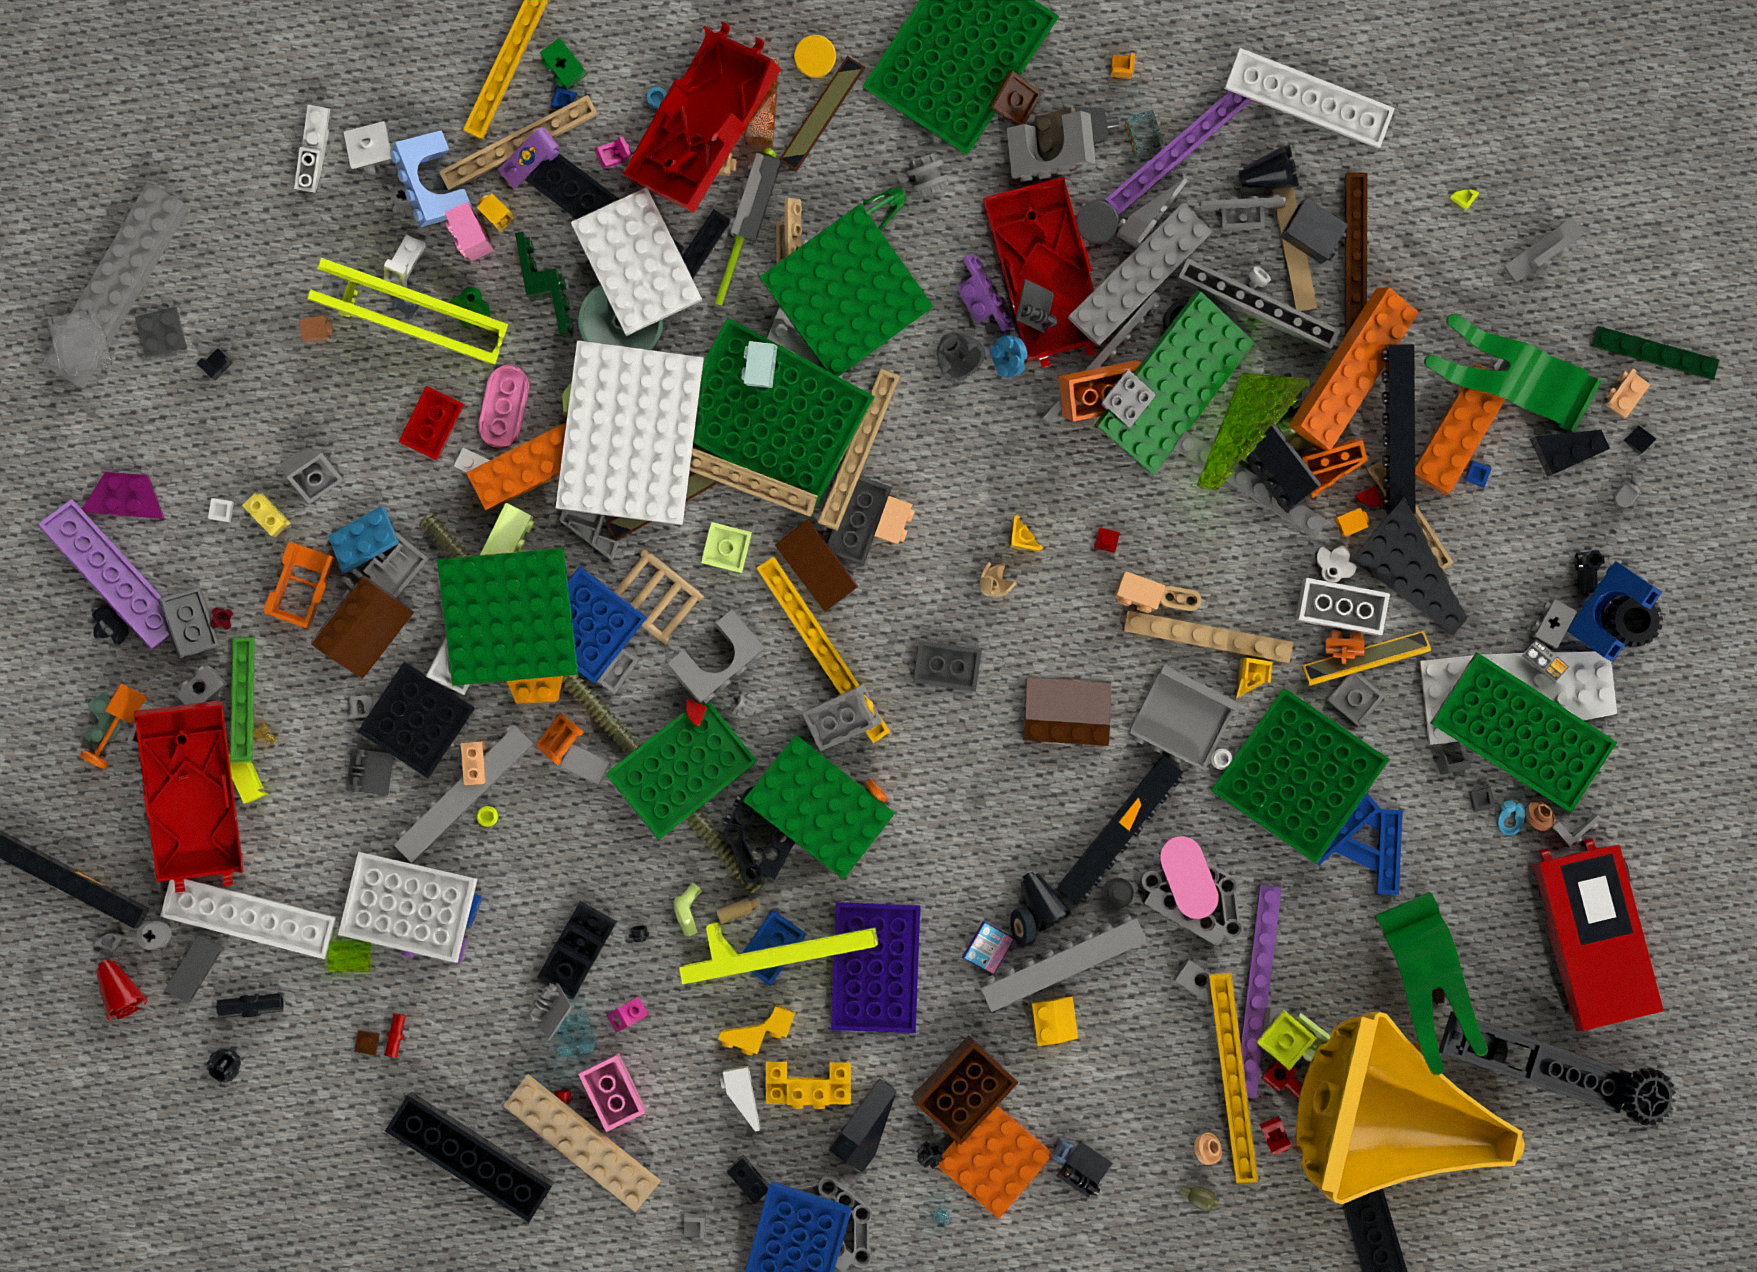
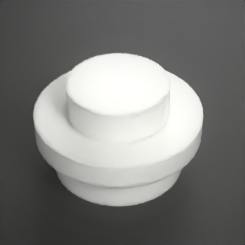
M1226 749L1215 750L1211 757L1212 765L1219 770L1227 769L1232 762V755Z

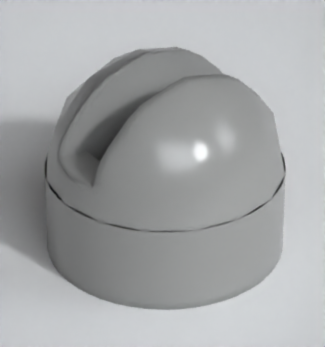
M380 162L363 166V168L369 174L378 175Z

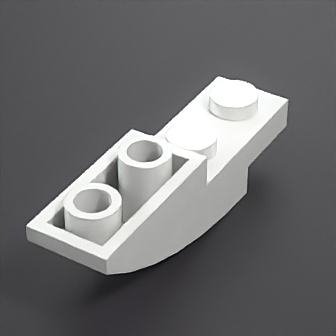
M314 105L307 106L302 147L299 149L294 189L316 193L329 134L330 108Z

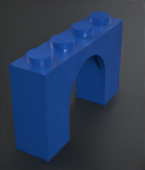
M1615 561L1608 568L1603 580L1596 585L1589 600L1585 601L1577 617L1572 620L1567 632L1602 657L1613 662L1625 644L1608 633L1604 628L1602 615L1606 605L1618 596H1629L1639 604L1651 609L1662 591L1626 566Z

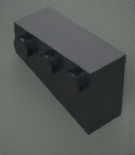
M1602 429L1530 438L1547 477L1610 449Z

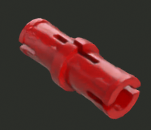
M393 1013L391 1028L387 1032L388 1042L384 1053L385 1056L391 1055L390 1057L398 1058L400 1041L404 1038L402 1032L406 1015Z

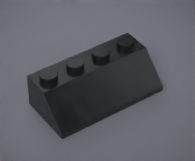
M1271 418L1263 422L1236 446L1239 454L1248 462L1252 471L1261 479L1265 488L1274 496L1278 505L1286 513L1302 504L1321 486V483Z

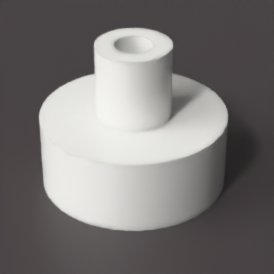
M1254 267L1249 273L1251 279L1249 286L1253 289L1257 286L1265 287L1271 280L1268 273L1260 267Z

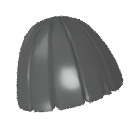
M951 332L942 336L937 347L939 368L943 376L951 382L964 380L967 378V375L970 376L971 373L976 372L978 367L982 365L986 355L985 348L979 341L958 332Z

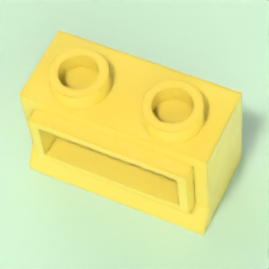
M254 493L242 505L273 537H277L291 524L263 493L259 495Z

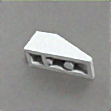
M749 1065L724 1070L723 1076H720L722 1089L726 1088L727 1095L755 1132L760 1131Z

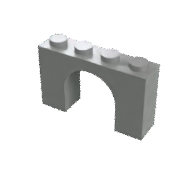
M1077 111L1062 115L1064 145L1059 155L1047 162L1038 153L1034 126L1022 124L1007 128L1012 178L1020 180L1021 183L1033 181L1035 177L1040 179L1049 178L1053 173L1067 174L1070 173L1071 169L1085 170L1088 169V165L1096 164L1090 113Z
M733 610L729 611L715 624V627L730 643L733 650L732 663L726 670L719 673L705 672L696 665L684 650L666 665L699 704L703 701L708 703L716 696L713 692L719 687L721 690L726 688L731 683L730 678L735 674L740 676L748 669L746 665L750 661L755 663L763 656L761 652L765 647Z

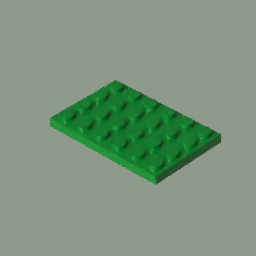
M704 701L700 703L707 706V709L699 727L690 721L686 711H684L605 774L658 841L758 762L710 701L708 703Z
M796 734L743 800L745 804L842 880L846 878L895 814L894 811L876 799L870 792Z

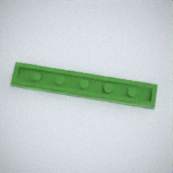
M254 637L232 638L231 763L253 762Z

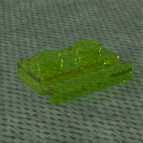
M329 941L328 972H371L372 943L366 941Z

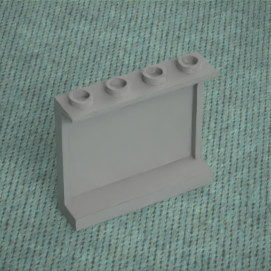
M1163 665L1129 734L1133 735L1132 740L1143 744L1145 741L1151 744L1150 749L1160 754L1165 751L1170 754L1169 758L1177 763L1184 761L1189 764V769L1199 773L1200 770H1207L1206 767L1234 711L1237 710L1240 703Z

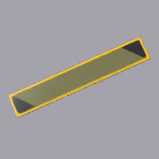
M1424 631L1365 647L1364 656H1355V659L1347 658L1346 664H1342V658H1334L1333 656L1302 665V668L1310 686L1430 652L1431 647Z

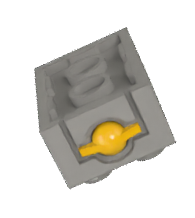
M864 684L802 713L820 751L874 728L882 722Z

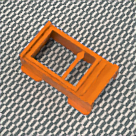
M289 542L282 557V563L285 564L275 592H270L263 609L264 613L310 629L336 558ZM294 565L321 573L319 582L312 583L292 576L291 573ZM290 578L316 589L306 618L279 609Z

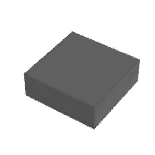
M1491 786L1469 791L1474 812L1496 807Z

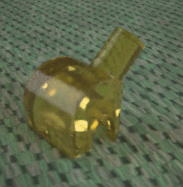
M260 722V730H256L254 724L253 739H265L272 745L277 741L278 738L269 732L266 722Z

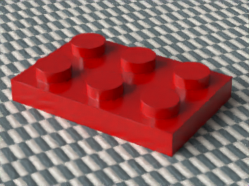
M425 386L398 442L438 461L465 404Z

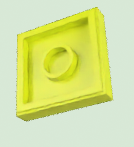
M1283 1009L1256 1042L1290 1071L1317 1038Z

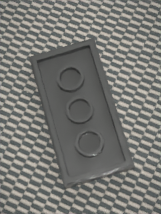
M863 476L859 477L838 531L832 529L827 542L837 557L864 566L892 487Z

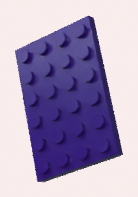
M836 902L835 935L875 928L878 945L872 948L834 955L831 1030L916 1033L920 905Z

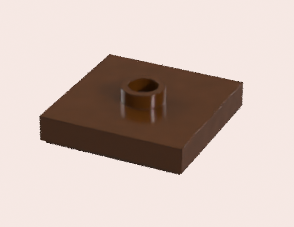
M1009 70L988 107L1015 126L1026 124L1043 93L1014 71Z

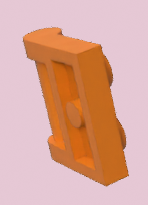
M560 712L535 746L552 762L559 765L562 762L561 758L576 738L578 736L581 737L584 731Z

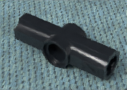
M282 993L254 994L250 996L242 995L239 998L217 1000L216 1011L218 1018L236 1016L245 1018L260 1016L265 1013L283 1012Z

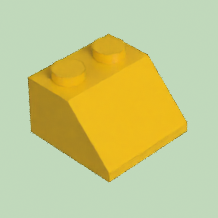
M1073 996L1031 1001L1037 1046L1058 1044L1078 1039Z

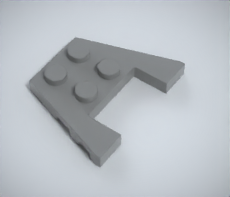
M569 510L562 511L559 520L561 523L606 557L614 560L619 542L599 535L605 515Z

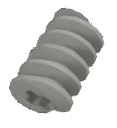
M162 920L146 923L138 929L137 941L141 947L148 950L163 947L171 939V929L167 922Z

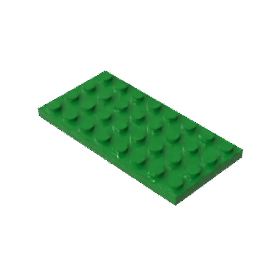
M1197 290L1133 373L1156 396L1130 428L1109 409L1103 412L1095 425L1145 470L1154 475L1173 451L1183 433L1187 432L1255 342L1209 298Z
M1477 652L1430 722L1439 730L1570 813L1617 744L1609 736Z

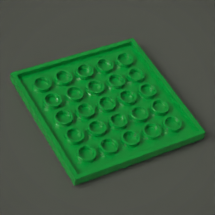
M861 203L759 276L764 286L822 367L838 377L934 307L870 215L866 216L864 214L866 210Z
M564 547L437 560L452 686L579 674Z
M1283 688L1211 792L1317 864L1390 759Z

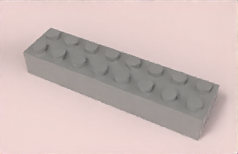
M1128 914L1117 918L1118 922L1113 925L1109 923L1097 927L1099 931L1093 934L1088 931L1079 935V940L1073 943L1071 940L1061 943L1058 950L1048 949L1040 953L1041 957L1033 960L1032 957L1020 962L1021 966L1016 969L1011 966L1002 970V975L996 978L991 975L982 979L983 984L979 986L991 1012L1147 942L1137 918Z

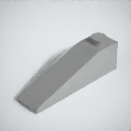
M1186 178L1182 179L1134 212L1127 220L1123 218L1118 225L1119 231L1116 236L1136 250L1187 184L1188 180Z

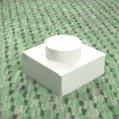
M211 498L208 519L231 523L234 502Z

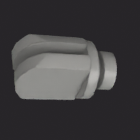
M1632 476L1631 482L1626 480L1622 482L1613 496L1618 506L1629 507L1634 503L1641 492L1637 488L1643 484L1640 480Z

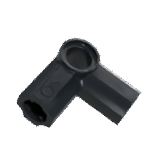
M1599 550L1576 552L1575 559H1577V565H1575V569L1578 571V593H1593L1598 584L1597 571L1605 563L1604 555Z

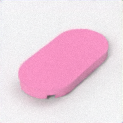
M503 365L490 374L487 381L478 431L481 438L488 445L495 448H504L513 444L521 431L530 384L527 375L516 366Z
M1177 836L1169 839L1161 850L1160 863L1176 905L1184 915L1190 918H1205L1215 910L1218 904V891L1198 843L1191 838Z

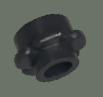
M641 925L630 928L631 934H629V938H632L634 942L646 941V938L649 936L646 926Z

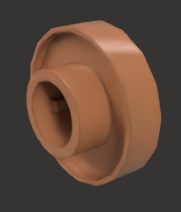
M1533 801L1526 807L1525 816L1532 827L1546 831L1554 825L1555 815L1545 803Z

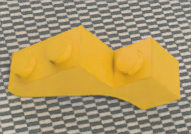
M775 1005L773 1013L765 1022L758 1025L722 1030L718 1040L725 1047L733 1048V1046L741 1048V1052L750 1056L753 1053L758 1054L766 1030L770 1031L769 1035L778 1039H781L782 1036L787 1037L796 1012Z

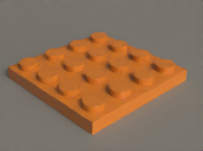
M997 1106L961 1145L956 1140L951 1142L942 1153L941 1157L943 1160L939 1162L937 1167L1000 1219L1049 1161V1155L1053 1152Z

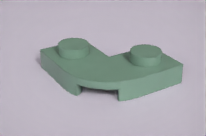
M103 692L87 704L100 721L83 733L95 751L115 718L114 715L105 711L111 700L106 692ZM121 719L116 725L107 743L119 734V730L121 728L122 723Z

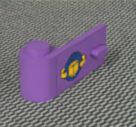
M541 127L530 135L498 171L513 189H516L542 161L547 159L551 161L559 155L558 150L560 146L547 130Z

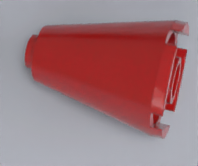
M107 959L98 964L96 974L108 1021H113L112 1017H117L118 1020L138 1011L140 1008L137 1006L142 1002L144 1005L147 1004L146 996L116 961Z

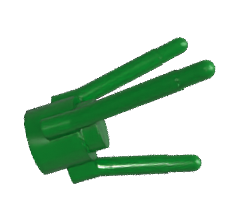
M896 186L894 189L889 188L887 191L863 201V204L866 205L885 197L883 201L864 213L866 216L887 203L891 207L896 206L878 227L880 231L904 207L903 202L907 200L905 193L899 186Z

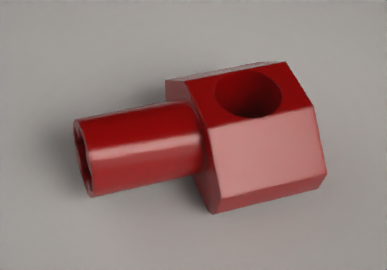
M1274 1059L1264 1071L1261 1079L1274 1091L1279 1092L1284 1087L1295 1098L1300 1099L1303 1084L1294 1077L1297 1068L1293 1066L1289 1071L1278 1060ZM1278 1068H1283L1284 1071L1281 1078L1274 1077V1072Z

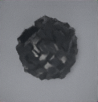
M231 1048L217 1050L210 1055L207 1062L209 1075L218 1082L227 1083L232 1081L239 1073L241 1065L240 1056Z

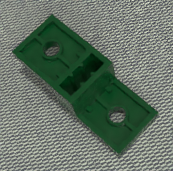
M524 232L515 233L526 296L531 302L553 298L559 333L563 338L572 337L571 331H574L573 320L567 314V310H570V303L568 297L563 292V290L567 289L565 278L562 273L559 274L556 268L538 271L537 263L531 257V253H534L532 240Z

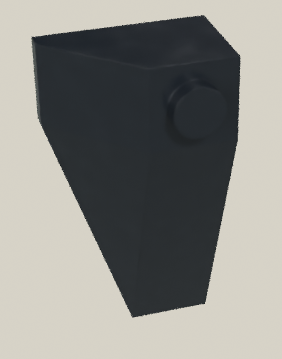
M879 1079L829 1145V1151L845 1163L863 1172L876 1155L897 1091Z

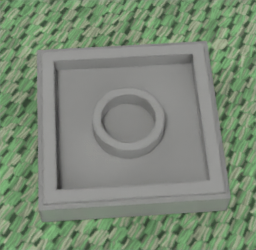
M1356 672L1347 675L1325 701L1359 728L1384 699L1385 695L1360 673Z

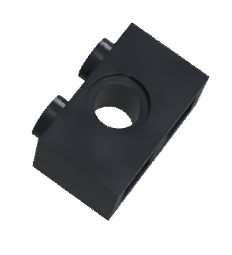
M744 1154L727 1168L726 1172L753 1204L767 1194L769 1183Z

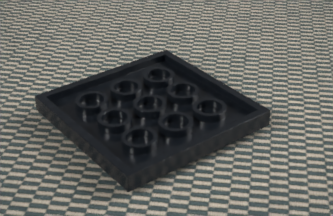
M404 661L357 732L421 775L429 778L475 710V707Z

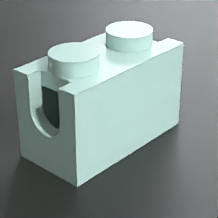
M749 341V345L744 350V359H747L746 367L742 369L744 384L765 388L773 387L777 346L775 344Z

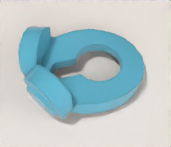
M1504 801L1501 804L1502 811L1498 816V827L1503 834L1514 835L1523 827L1526 807L1521 803L1516 804L1514 801ZM1515 811V826L1512 828L1505 827L1504 820L1510 817L1511 812Z

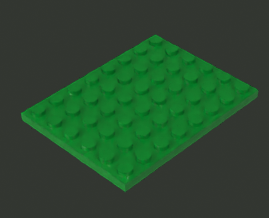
M919 0L862 88L962 154L968 156L996 114L988 106L1007 72L1012 70L1021 76L1059 19V16L1035 0Z
M727 317L703 362L693 443L728 462L817 495L814 507L816 508L875 396ZM749 341L771 343L777 346L772 388L747 386V384H744V380H742V369L746 367L747 359H744V350L749 345Z

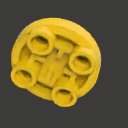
M807 36L795 48V65L805 76L822 78L835 65V48L823 36Z

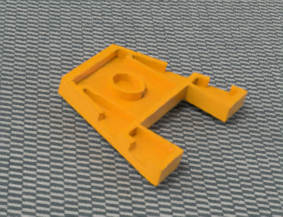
M563 676L507 681V684L516 703L556 702L559 700Z

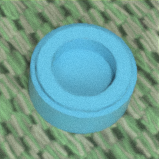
M660 87L651 88L646 96L648 104L654 109H659L661 102L667 94L666 91Z

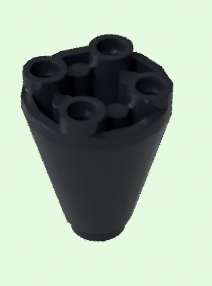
M1290 145L1282 146L1243 167V170H1239L1242 187L1293 188L1299 186L1297 174H1293L1297 170L1294 159L1290 160V157H1292Z

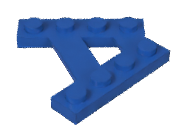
M1366 794L1317 865L1320 866L1328 857L1336 852L1377 872V894L1399 895L1403 810L1381 809ZM1368 824L1379 830L1378 850L1351 837L1361 827Z

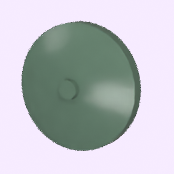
M601 285L594 288L587 295L579 312V330L583 341L653 350L659 342L663 330L662 319L626 336Z

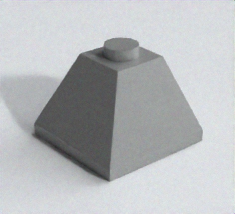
M321 451L297 452L280 464L287 479L309 504L344 481Z

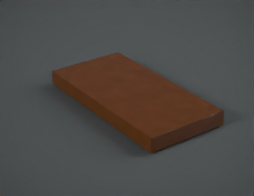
M809 519L775 544L776 548L824 612L859 587Z

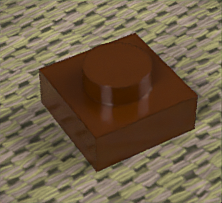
M359 1030L354 1052L376 1055L380 1034Z

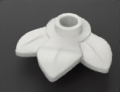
M1339 546L1332 552L1325 547L1319 549L1317 564L1322 568L1321 575L1324 581L1337 583L1341 578H1350L1354 575L1357 566L1349 562L1350 553L1346 546ZM1329 570H1334L1336 575H1331Z

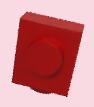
M1279 1116L1259 1124L1265 1141L1273 1155L1282 1153L1292 1147Z

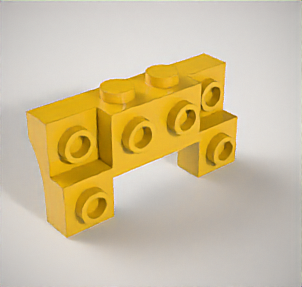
M766 1061V1104L791 1105L792 1109H803L804 1105H812L813 1109H825V1105L851 1104V1061H830V1077H787V1061Z

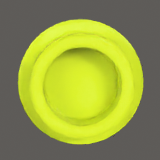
M484 806L479 809L477 820L484 827L493 826L498 820V812L492 806Z

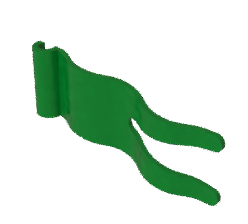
M1457 314L1448 315L1446 318L1448 326L1459 333L1475 348L1508 362V368L1505 371L1467 367L1435 355H1428L1424 359V364L1427 368L1451 383L1502 397L1523 409L1554 421L1557 427L1566 432L1572 433L1576 431L1602 380L1589 376V372L1583 368L1551 356L1533 345L1490 334L1480 330Z
M1428 892L1374 915L1395 957L1419 1046L1430 1072L1434 1075H1440L1444 1071L1433 1016L1432 992L1437 988L1443 990L1465 1038L1475 1054L1478 1056L1486 1055L1488 1046L1480 1032L1471 1005L1455 943L1447 924L1440 914L1432 893Z

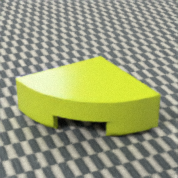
M1472 189L1460 190L1451 195L1450 199L1464 210H1467L1479 192Z

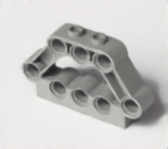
M1204 855L1208 868L1214 874L1213 881L1219 891L1222 914L1221 925L1216 922L1211 914L1207 916L1211 920L1207 928L1201 927V919L1184 917L1178 909L1175 900L1172 906L1167 907L1164 905V898L1167 895L1173 896L1171 891L1164 892L1159 889L1161 885L1168 883L1162 867L1157 870H1147L1141 874L1140 884L1145 890L1149 891L1142 903L1158 911L1161 915L1170 918L1178 925L1189 929L1195 935L1206 939L1216 946L1219 945L1223 936L1236 939L1242 935L1244 929L1242 922L1239 920L1236 895L1239 887L1237 880L1229 875V869L1220 864L1218 867L1210 864L1212 860ZM1149 875L1156 877L1157 881L1154 886L1149 887L1146 884V878ZM1225 880H1230L1232 883L1229 891L1222 890L1221 885ZM1230 922H1235L1237 925L1234 933L1227 932L1226 927Z
M824 1175L817 1181L793 1188L820 1197H831L838 1203H841L839 1198L842 1195H848L851 1198L850 1203L844 1205L853 1207L851 1213L854 1219L853 1250L848 1248L843 1239L836 1268L841 1272H845L851 1263L858 1268L867 1267L872 1261V1251L869 1247V1222L872 1218V1207L866 1201L867 1197L862 1192L857 1190L855 1193L849 1188L850 1184L845 1179L840 1177L838 1180L832 1175ZM825 1182H831L834 1185V1189L828 1192L822 1188V1185ZM859 1208H865L868 1214L865 1217H859L856 1211ZM858 1251H865L868 1256L864 1260H859L856 1258V1253Z

